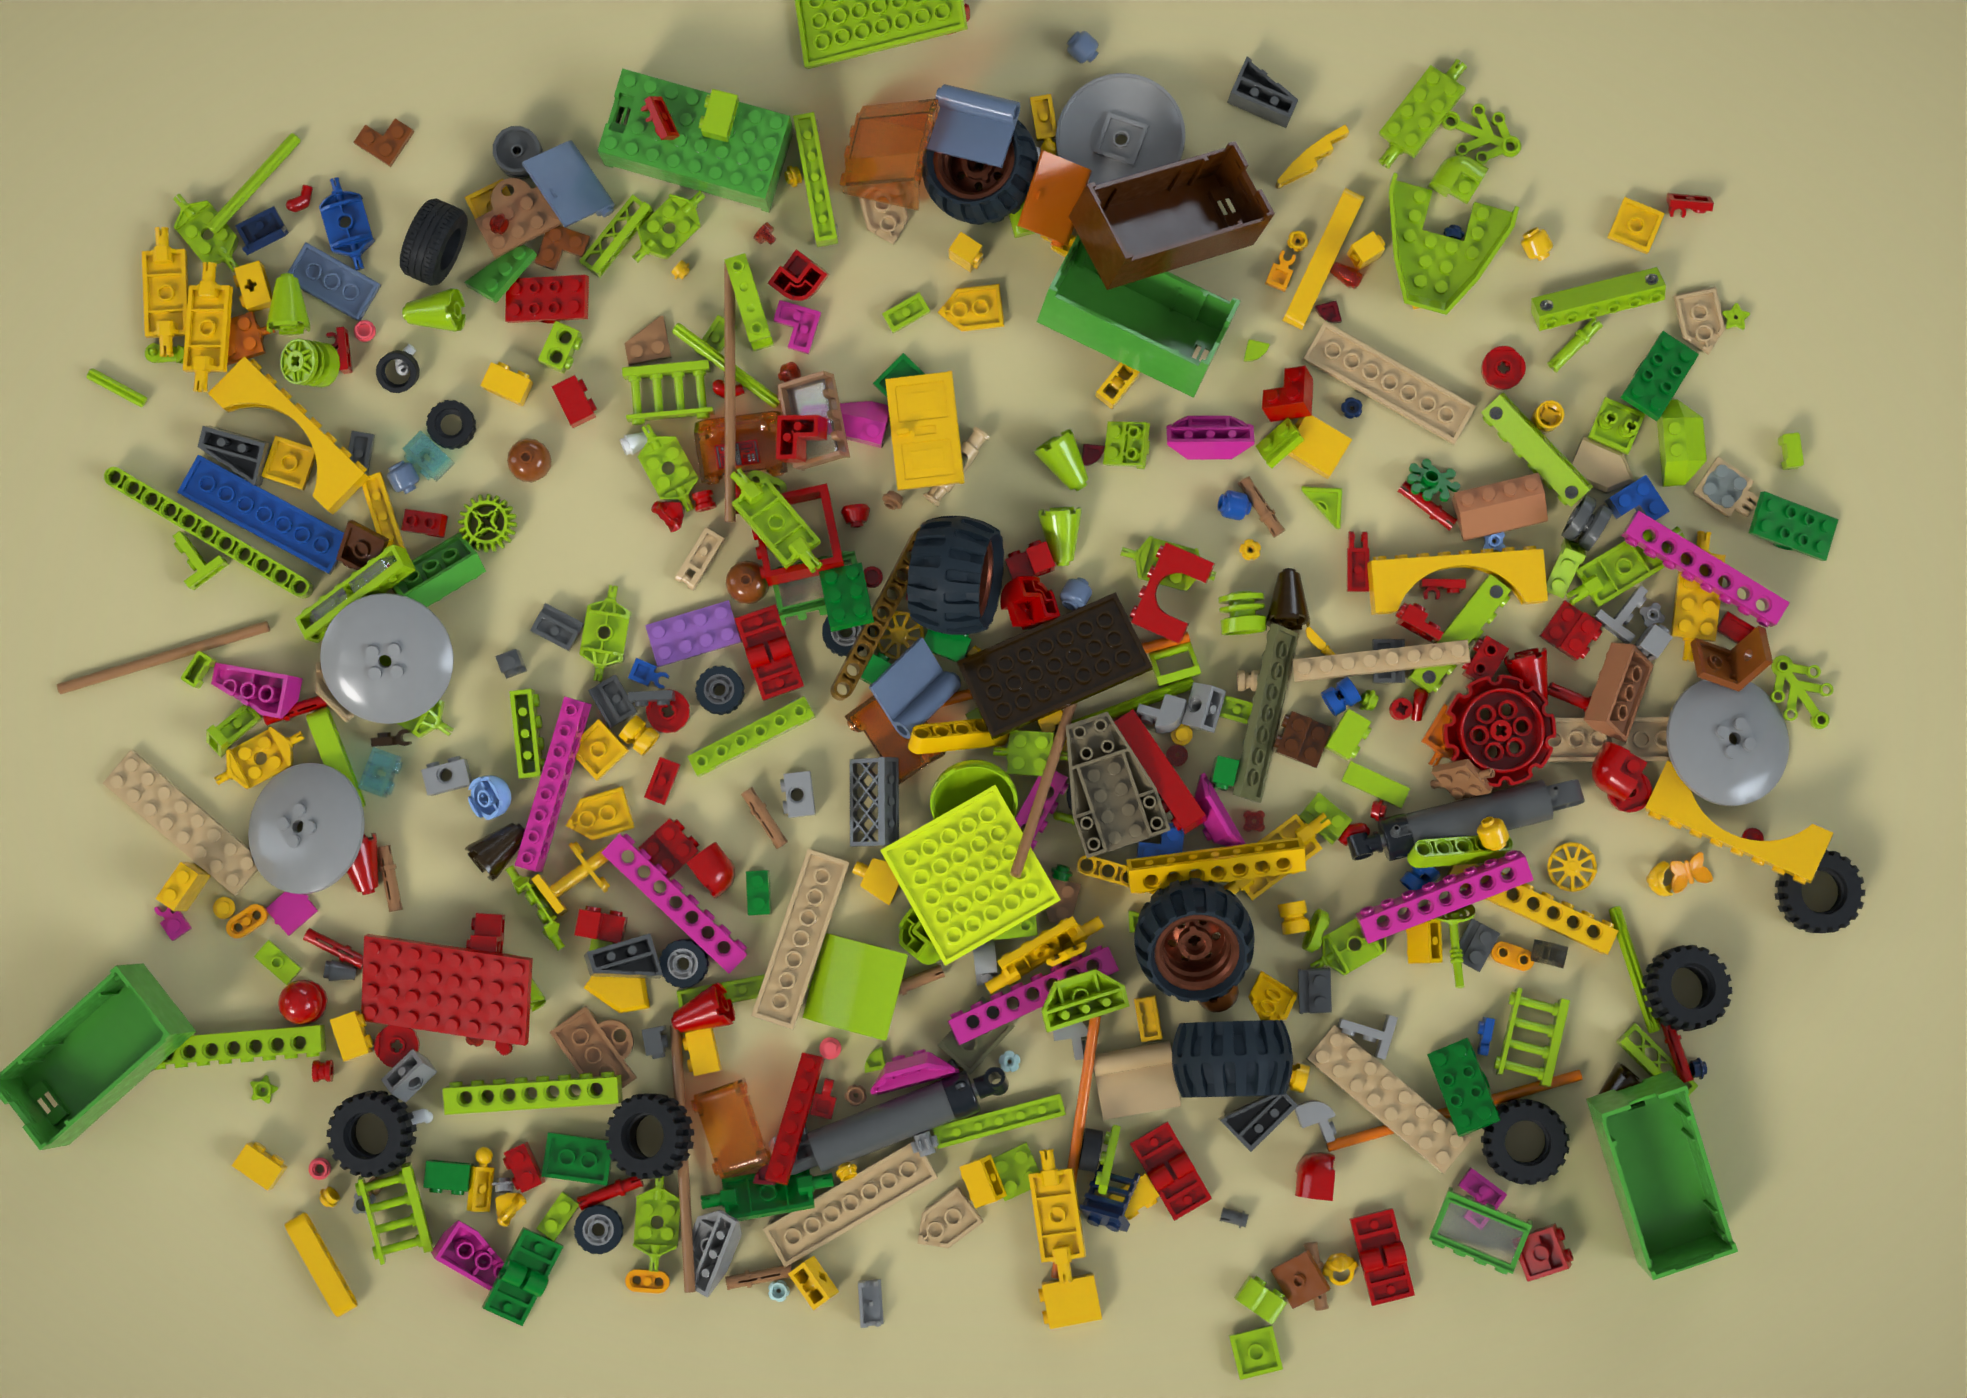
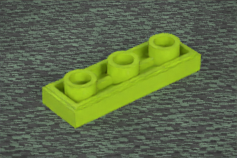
M1114 1124L1111 1132L1106 1131L1104 1144L1108 1145L1107 1151H1102L1099 1164L1103 1165L1102 1172H1097L1095 1184L1099 1185L1098 1192L1104 1195L1107 1193L1121 1126Z

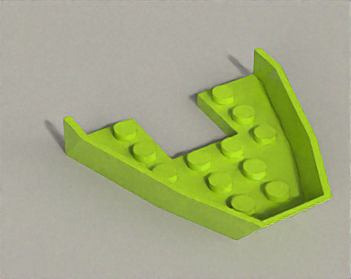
M1393 173L1389 184L1393 254L1404 303L1447 315L1476 284L1515 227L1519 207L1515 206L1513 211L1510 212L1474 202L1464 240H1458L1422 230L1433 190L1397 181L1398 174Z

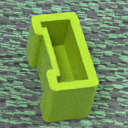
M1800 433L1783 434L1778 438V445L1782 447V470L1798 469L1803 466L1804 460Z
M197 651L182 674L181 680L192 687L201 688L204 683V676L210 668L215 666L217 661L206 653Z

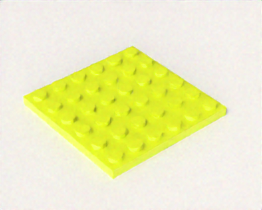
M996 785L880 850L945 966L1061 901L1031 846L1021 877L1016 878L1010 875L1023 832Z

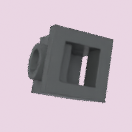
M514 649L495 656L500 671L505 674L506 679L527 672L519 650Z
M666 1025L642 1030L646 1056L652 1055V1059L666 1057L665 1048L668 1047L667 1035L662 1033V1030H666Z

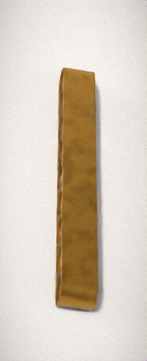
M921 527L916 529L909 537L872 608L874 623L863 625L831 686V695L836 700H844L853 693L907 590L910 565L907 552H912L917 532ZM897 571H903L906 574L905 581L898 579ZM887 590H893L896 593V599H890L887 596ZM878 608L886 611V618L883 619L878 616ZM868 627L876 630V637L873 638L868 635ZM858 646L866 649L867 654L865 657L858 654ZM848 665L856 668L857 673L855 676L847 672ZM838 684L846 687V695L838 693Z

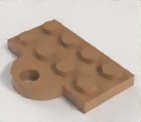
M508 178L498 183L491 195L493 210L475 219L495 259L562 224L538 187L531 189L525 181L517 178ZM505 186L514 187V192L511 196H504L502 194Z
M585 1006L550 1031V1034L579 1074L593 1073V1076H601V1072L614 1071L615 1075H621L622 1088L637 1078L625 1061L632 1052L634 1038L631 1030L624 1023L617 1020H607L598 1023L588 1007ZM618 1029L626 1032V1039L623 1042H618L614 1037ZM594 1083V1091L597 1094H601L603 1091L601 1084Z

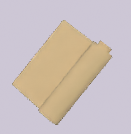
M1169 1040L1095 1054L1093 1072L1095 1074L1103 1121L1181 1106L1178 1087L1173 1073L1172 1051Z

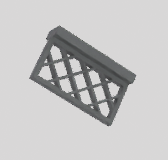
M899 758L850 759V847L888 846L899 840ZM876 763H878L877 775L872 771ZM857 764H861L865 769L860 776L857 773ZM868 774L873 779L869 786L864 782ZM876 785H878L877 797L872 792ZM859 786L865 791L860 798L857 795ZM868 796L873 801L869 809L864 804ZM860 807L865 812L861 819L857 817V811ZM876 807H878L877 819L872 814ZM868 818L873 823L869 831L864 826V823L867 821ZM861 829L865 836L861 842H858L857 833ZM876 829H878V841L872 836Z

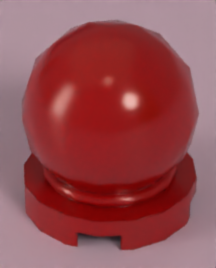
M298 980L289 983L283 988L278 1000L280 1013L293 1024H308L317 1021L323 1016L326 1004L328 1003L326 991L322 986L309 980Z

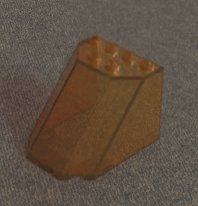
M927 99L862 106L860 113L857 112L855 125H851L849 133L850 146L847 145L845 149L846 168L845 173H842L840 178L843 194L919 211L920 181L930 133H932L931 129L935 125L938 116V100Z

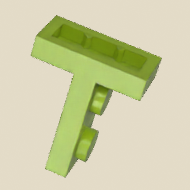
M178 531L173 535V538L176 540L174 543L175 547L181 554L185 553L187 555L189 566L194 571L198 570L184 580L188 588L192 590L197 589L229 565L226 559L220 555L207 564L185 533Z
M1564 538L1561 544V551L1546 581L1547 592L1564 599L1580 563L1583 564L1586 557L1585 549L1578 546V543Z
M242 705L218 726L212 725L206 730V742L220 757H223L228 747L259 723L262 717L251 707Z

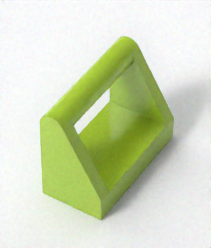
M1191 642L1149 653L1158 687L1201 674ZM1189 652L1193 667L1161 676L1156 660Z

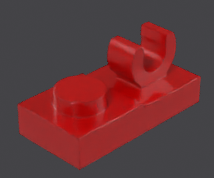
M649 96L644 100L646 105L641 108V111L650 112V116L645 120L646 122L654 123L655 131L660 139L674 140L680 135L663 97Z
M1667 193L1666 201L1669 205L1668 212L1670 217H1673L1676 209L1681 210L1680 215L1682 218L1686 216L1685 208L1691 209L1695 213L1713 211L1714 202L1710 196Z
M336 327L337 334L328 332L326 337L335 338V343L331 345L338 351L340 360L339 370L343 374L352 373L348 330L345 327Z
M1422 578L1419 581V588H1426L1423 592L1424 600L1428 599L1429 591H1433L1435 593V600H1438L1440 598V591L1438 589L1447 590V594H1460V590L1466 588V579Z

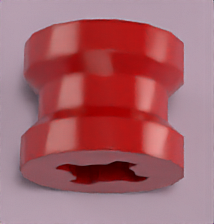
M703 490L692 494V499L696 502V512L708 511L717 507L716 502L712 499L713 490Z
M1406 698L1394 700L1389 707L1391 717L1398 721L1408 718L1413 711L1411 702Z
M314 1060L312 1063L313 1082H319L320 1080L332 1082L334 1077L333 1061L326 1060L325 1062H320L319 1060Z

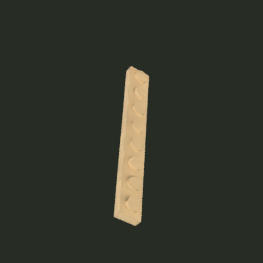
M1468 640L1292 659L1295 682L1464 664L1470 663Z

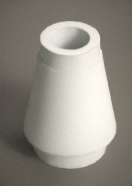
M639 432L624 435V438L620 439L624 453L626 455H634L642 450L647 443L645 433Z

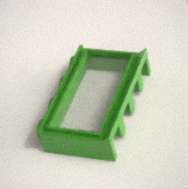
M855 551L842 552L844 566L858 563ZM821 556V557L818 558V560L826 559V558H830V557H828V556ZM820 575L773 585L782 626L787 625L786 617L798 615L799 620L807 619L806 613L819 610L820 615L827 614Z
M1449 1187L1430 1233L1429 1240H1432V1244L1437 1247L1445 1248L1446 1246L1453 1249V1253L1461 1257L1466 1255L1473 1257L1474 1261L1480 1265H1492L1496 1271L1502 1274H1507L1508 1272L1513 1274L1533 1226V1221L1528 1219L1526 1222L1518 1219L1511 1212L1506 1214L1496 1210L1492 1204L1486 1203L1484 1205L1475 1201L1474 1197L1470 1195L1462 1196L1453 1192V1188Z

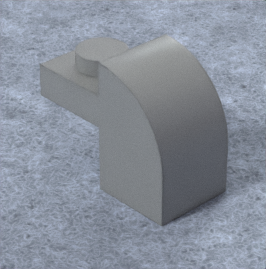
M1165 694L1160 709L1139 704L1137 715L1144 724L1152 725L1154 723L1156 733H1169L1181 725L1187 700Z
M994 939L973 950L977 986L985 985V982L998 975Z
M1082 1022L1053 1031L1054 1041L1072 1039L1075 1060L1084 1059L1083 1054L1085 1053L1086 1041H1081V1037L1087 1036L1088 1030Z
M1315 1100L1298 1104V1107L1294 1110L1300 1127L1305 1128L1318 1123L1324 1141L1326 1143L1334 1141V1135L1337 1132L1333 1122L1328 1121V1119L1336 1116L1334 1111L1328 1105Z

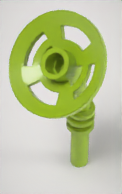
M1472 904L1435 918L1449 924L1451 941L1449 953L1451 954L1450 962L1453 964L1456 988L1464 987L1462 970L1464 960L1462 958L1463 954H1461L1463 951L1460 949L1458 924L1474 917L1476 910Z

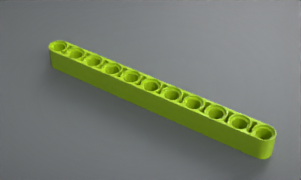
M110 467L105 471L104 480L114 489L291 594L302 599L312 595V583L127 472L117 467ZM116 473H120V480L117 483H113V476ZM135 484H138V492L132 494L131 487ZM157 495V502L154 505H150V497ZM171 506H175V514L169 516L168 509ZM194 517V524L191 527H187V519ZM212 528V529H213V534H212V536L209 537V538H206V537H205V531H206V529ZM230 538L232 541L231 546L228 549H224V541ZM249 549L250 557L243 560L242 552ZM267 560L269 563L268 569L261 571L260 564ZM286 571L287 579L284 582H280L278 579L279 574ZM304 582L306 584L305 591L298 593L297 586Z

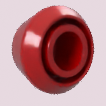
M867 504L846 505L841 510L845 523L850 524L851 528L863 527V523L867 522L870 508Z

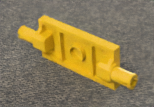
M155 227L156 246L151 251H142L144 331L146 338H159L160 357H167V355L173 357V338L175 336H185L188 304L187 250L172 249L169 246V228L161 227L160 229V227Z
M203 262L202 281L198 285H189L183 371L195 372L193 388L195 392H202V390L203 392H208L209 373L227 372L233 287L230 285H218L215 282L217 264L214 262H208V264Z
M1697 531L1696 546L1725 563L1726 555L1714 554L1709 551L1711 532ZM1686 554L1681 555V562L1688 565L1690 562L1689 557ZM1701 565L1699 568L1701 575L1707 576L1708 568ZM1678 571L1671 636L1682 638L1685 641L1682 660L1694 662L1690 643L1695 638L1703 641H1716L1720 599L1719 595L1713 591L1708 593L1701 589V584L1695 580L1692 582L1686 580L1681 576L1682 573ZM1719 577L1718 583L1721 587L1723 583V577Z
M1324 812L1309 824H1304L1296 813L1257 843L1301 837L1305 848V861H1307L1323 849L1315 839L1317 837L1316 834L1332 823L1329 819L1320 823L1327 817ZM1289 873L1273 877H1256L1250 880H1234L1223 887L1233 894L1238 893L1240 890L1245 891L1253 901Z
M1073 916L1065 918L1052 929L1042 931L1032 941L1022 943L1020 948L1015 951L1005 953L997 961L1002 969L1001 973L984 983L988 991L992 995L1006 985L1010 986L1020 980L1025 974L1044 964L1047 959L1055 957L1060 952L1084 942L1090 935L1104 928L1099 916H1096L1085 924L1078 925Z
M1051 1148L1039 1151L1043 1170L1041 1172L1029 1173L1028 1175L1041 1262H1054V1264H1057L1059 1284H1064V1282H1073L1070 1262H1072V1259L1086 1257L1073 1168H1056L1054 1150Z

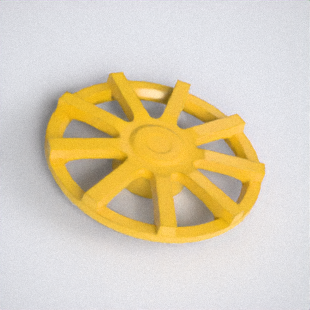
M895 611L892 616L895 627L887 626L886 629L890 631V635H883L880 639H891V642L885 649L881 646L880 641L877 645L879 650L891 659L897 660L900 657L902 644L907 649L910 647L907 640L916 641L919 639L909 636L910 632L919 628L920 637L924 639L923 627L918 623L909 629L905 628L908 619L911 618L910 613ZM896 615L906 616L902 626L898 625ZM894 644L897 645L896 656L887 652Z
M1565 843L1558 846L1551 853L1548 859L1547 870L1551 881L1558 888L1564 891L1576 892L1585 889L1592 883L1597 873V864L1594 854L1584 845ZM1567 847H1577L1573 858H1571ZM1564 849L1567 859L1563 860L1555 854L1559 850ZM1582 849L1588 856L1578 860L1580 850ZM1552 859L1562 863V867L1551 869ZM1591 859L1592 869L1581 866L1582 863ZM1564 871L1563 876L1556 881L1552 872ZM1581 871L1592 873L1588 881L1580 874ZM1567 876H1570V888L1561 885ZM1575 876L1582 881V886L1574 887Z

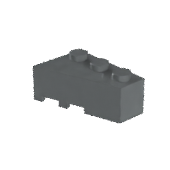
M1247 56L1227 103L1287 128L1298 99L1281 84L1274 82L1267 76V72L1263 69L1260 70Z
M213 426L202 427L198 448L231 468L235 473L240 474L254 486L262 485L263 477L261 475L272 443Z
M651 934L588 951L584 955L590 976L660 979L663 976Z
M1287 1093L1285 1095H1266L1218 1119L1252 1152L1298 1105Z

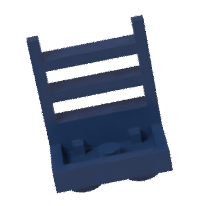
M275 206L235 225L245 243L242 249L246 255L285 237L289 233Z
M1100 1164L1098 1170L1094 1172L1095 1177L1093 1181H1090V1189L1088 1193H1085V1200L1083 1205L1080 1204L1079 1209L1087 1219V1222L1093 1226L1098 1227L1102 1225L1114 1232L1119 1230L1127 1232L1130 1223L1124 1214L1141 1175L1135 1173L1134 1178L1131 1179L1111 1173L1110 1181L1130 1186L1127 1191L1108 1185L1107 1193L1125 1197L1123 1202L1094 1195L1095 1190L1099 1188V1185L1095 1184L1097 1172H1102L1103 1165Z

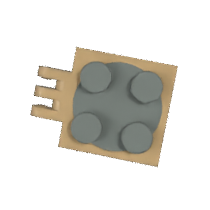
M1720 457L1715 459L1692 492L1727 518L1731 516L1734 510L1748 517L1750 512L1744 509V506L1753 510L1755 505L1748 500L1750 499L1757 503L1759 497L1749 491L1754 481Z

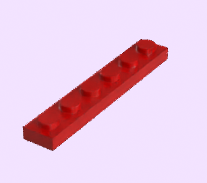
M803 1052L801 1054L765 1175L767 1181L788 1185L825 1060L821 1056Z

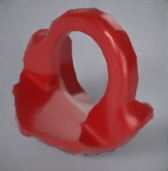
M667 501L654 502L651 511L665 521L670 532L679 530L684 517L682 504L680 502Z

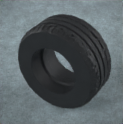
M437 198L430 199L421 206L407 231L400 253V268L405 275L430 286L440 284L447 277L459 256L467 232L468 218L462 209Z

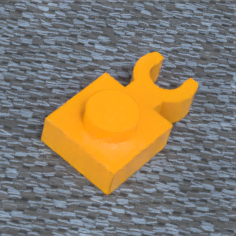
M1284 250L1281 251L1278 258L1280 264L1273 263L1265 282L1266 285L1283 292L1286 291L1293 270L1288 269V267L1293 265L1296 259V255L1293 254L1290 261L1284 260Z

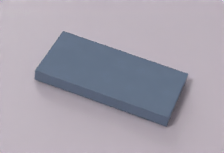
M307 242L303 245L288 273L298 278L301 290L358 322L363 318L381 287L380 283Z

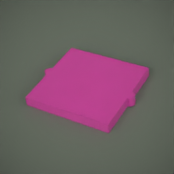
M284 892L266 907L268 913L275 920V924H279L288 936L318 912V909L309 900L308 895Z

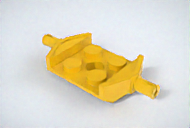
M269 727L268 730L233 749L226 750L227 770L214 777L218 785L229 779H234L244 788L250 789L293 766V744L302 741L305 737L301 731L286 737L275 728ZM264 752L267 760L264 764L260 765L256 762V756Z

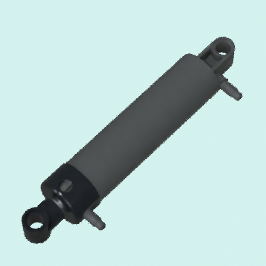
M1577 779L1546 786L1543 780H1538L1407 814L1402 813L1378 820L1379 832L1374 831L1372 835H1368L1366 832L1347 837V843L1352 860L1354 861L1371 857L1373 852L1381 853L1383 850L1386 858L1389 861L1407 857L1418 840L1478 835L1477 828L1486 817L1500 818L1509 831L1552 820L1553 811L1577 806L1584 803L1585 799Z
M950 1059L948 1061L949 1064L958 1068V1065L955 1063V1060ZM991 1067L984 1075L973 1078L974 1083H971L967 1072L963 1070L938 1082L808 1132L805 1124L791 1175L801 1173L816 1166H819L823 1172L946 1123L981 1111L977 1096L979 1095L980 1099H983L990 1095H1003L1009 1087L1008 1079L1001 1068ZM1001 1079L999 1083L992 1084L993 1080Z

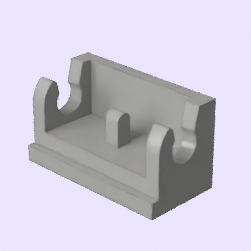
M881 1279L858 1281L861 1328H867L868 1326L879 1327L881 1324H884Z

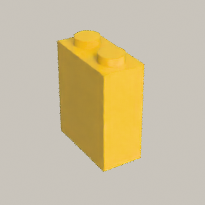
M1313 415L1305 418L1301 417L1295 426L1304 438V441L1292 450L1288 456L1328 479L1352 439Z
M180 862L155 899L173 911H188L211 875L195 863Z
M1093 1273L1074 1276L1071 1283L1064 1282V1284H1059V1279L1041 1283L1042 1288L1038 1289L1040 1302H1045L1046 1310L1042 1311L1044 1324H1049L1050 1329L1102 1320Z

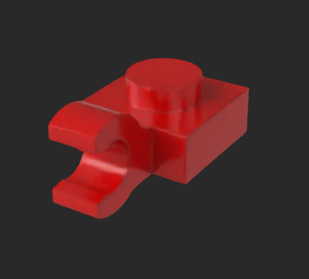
M826 1078L822 1093L815 1092L810 1115L832 1119L837 1097L831 1096L834 1080Z

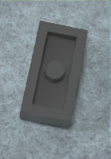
M352 431L348 449L352 454L350 459L354 463L359 461L367 468L365 473L368 475L375 435Z

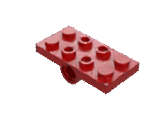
M567 275L518 278L506 291L505 322L554 324L555 321L588 319L589 276Z
M776 604L734 618L763 701L804 687Z
M1168 1121L1129 1143L1174 1221L1212 1199Z
M1393 1208L1350 1218L1371 1305L1375 1306L1415 1296L1407 1265V1256L1400 1238Z

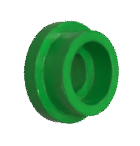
M1061 864L1051 868V872H1053L1052 877L1061 881H1069V877H1072L1073 873L1069 871L1070 868Z

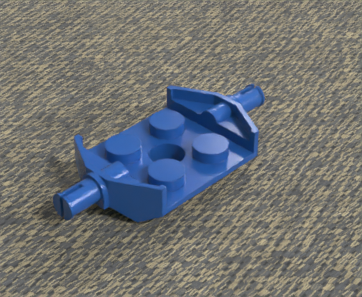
M339 178L330 179L333 189L332 194L319 205L331 251L334 254L351 257L355 270L364 269L361 254L375 242V239L372 236L362 201L363 197L355 192L343 191ZM349 217L351 224L346 228L341 227V219Z

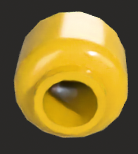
M1535 227L1522 235L1521 246L1529 259L1537 258L1538 261H1541L1550 256L1549 251L1553 248V243L1544 229Z
M1486 817L1477 828L1478 837L1486 849L1497 851L1506 846L1509 833L1503 820L1500 818Z

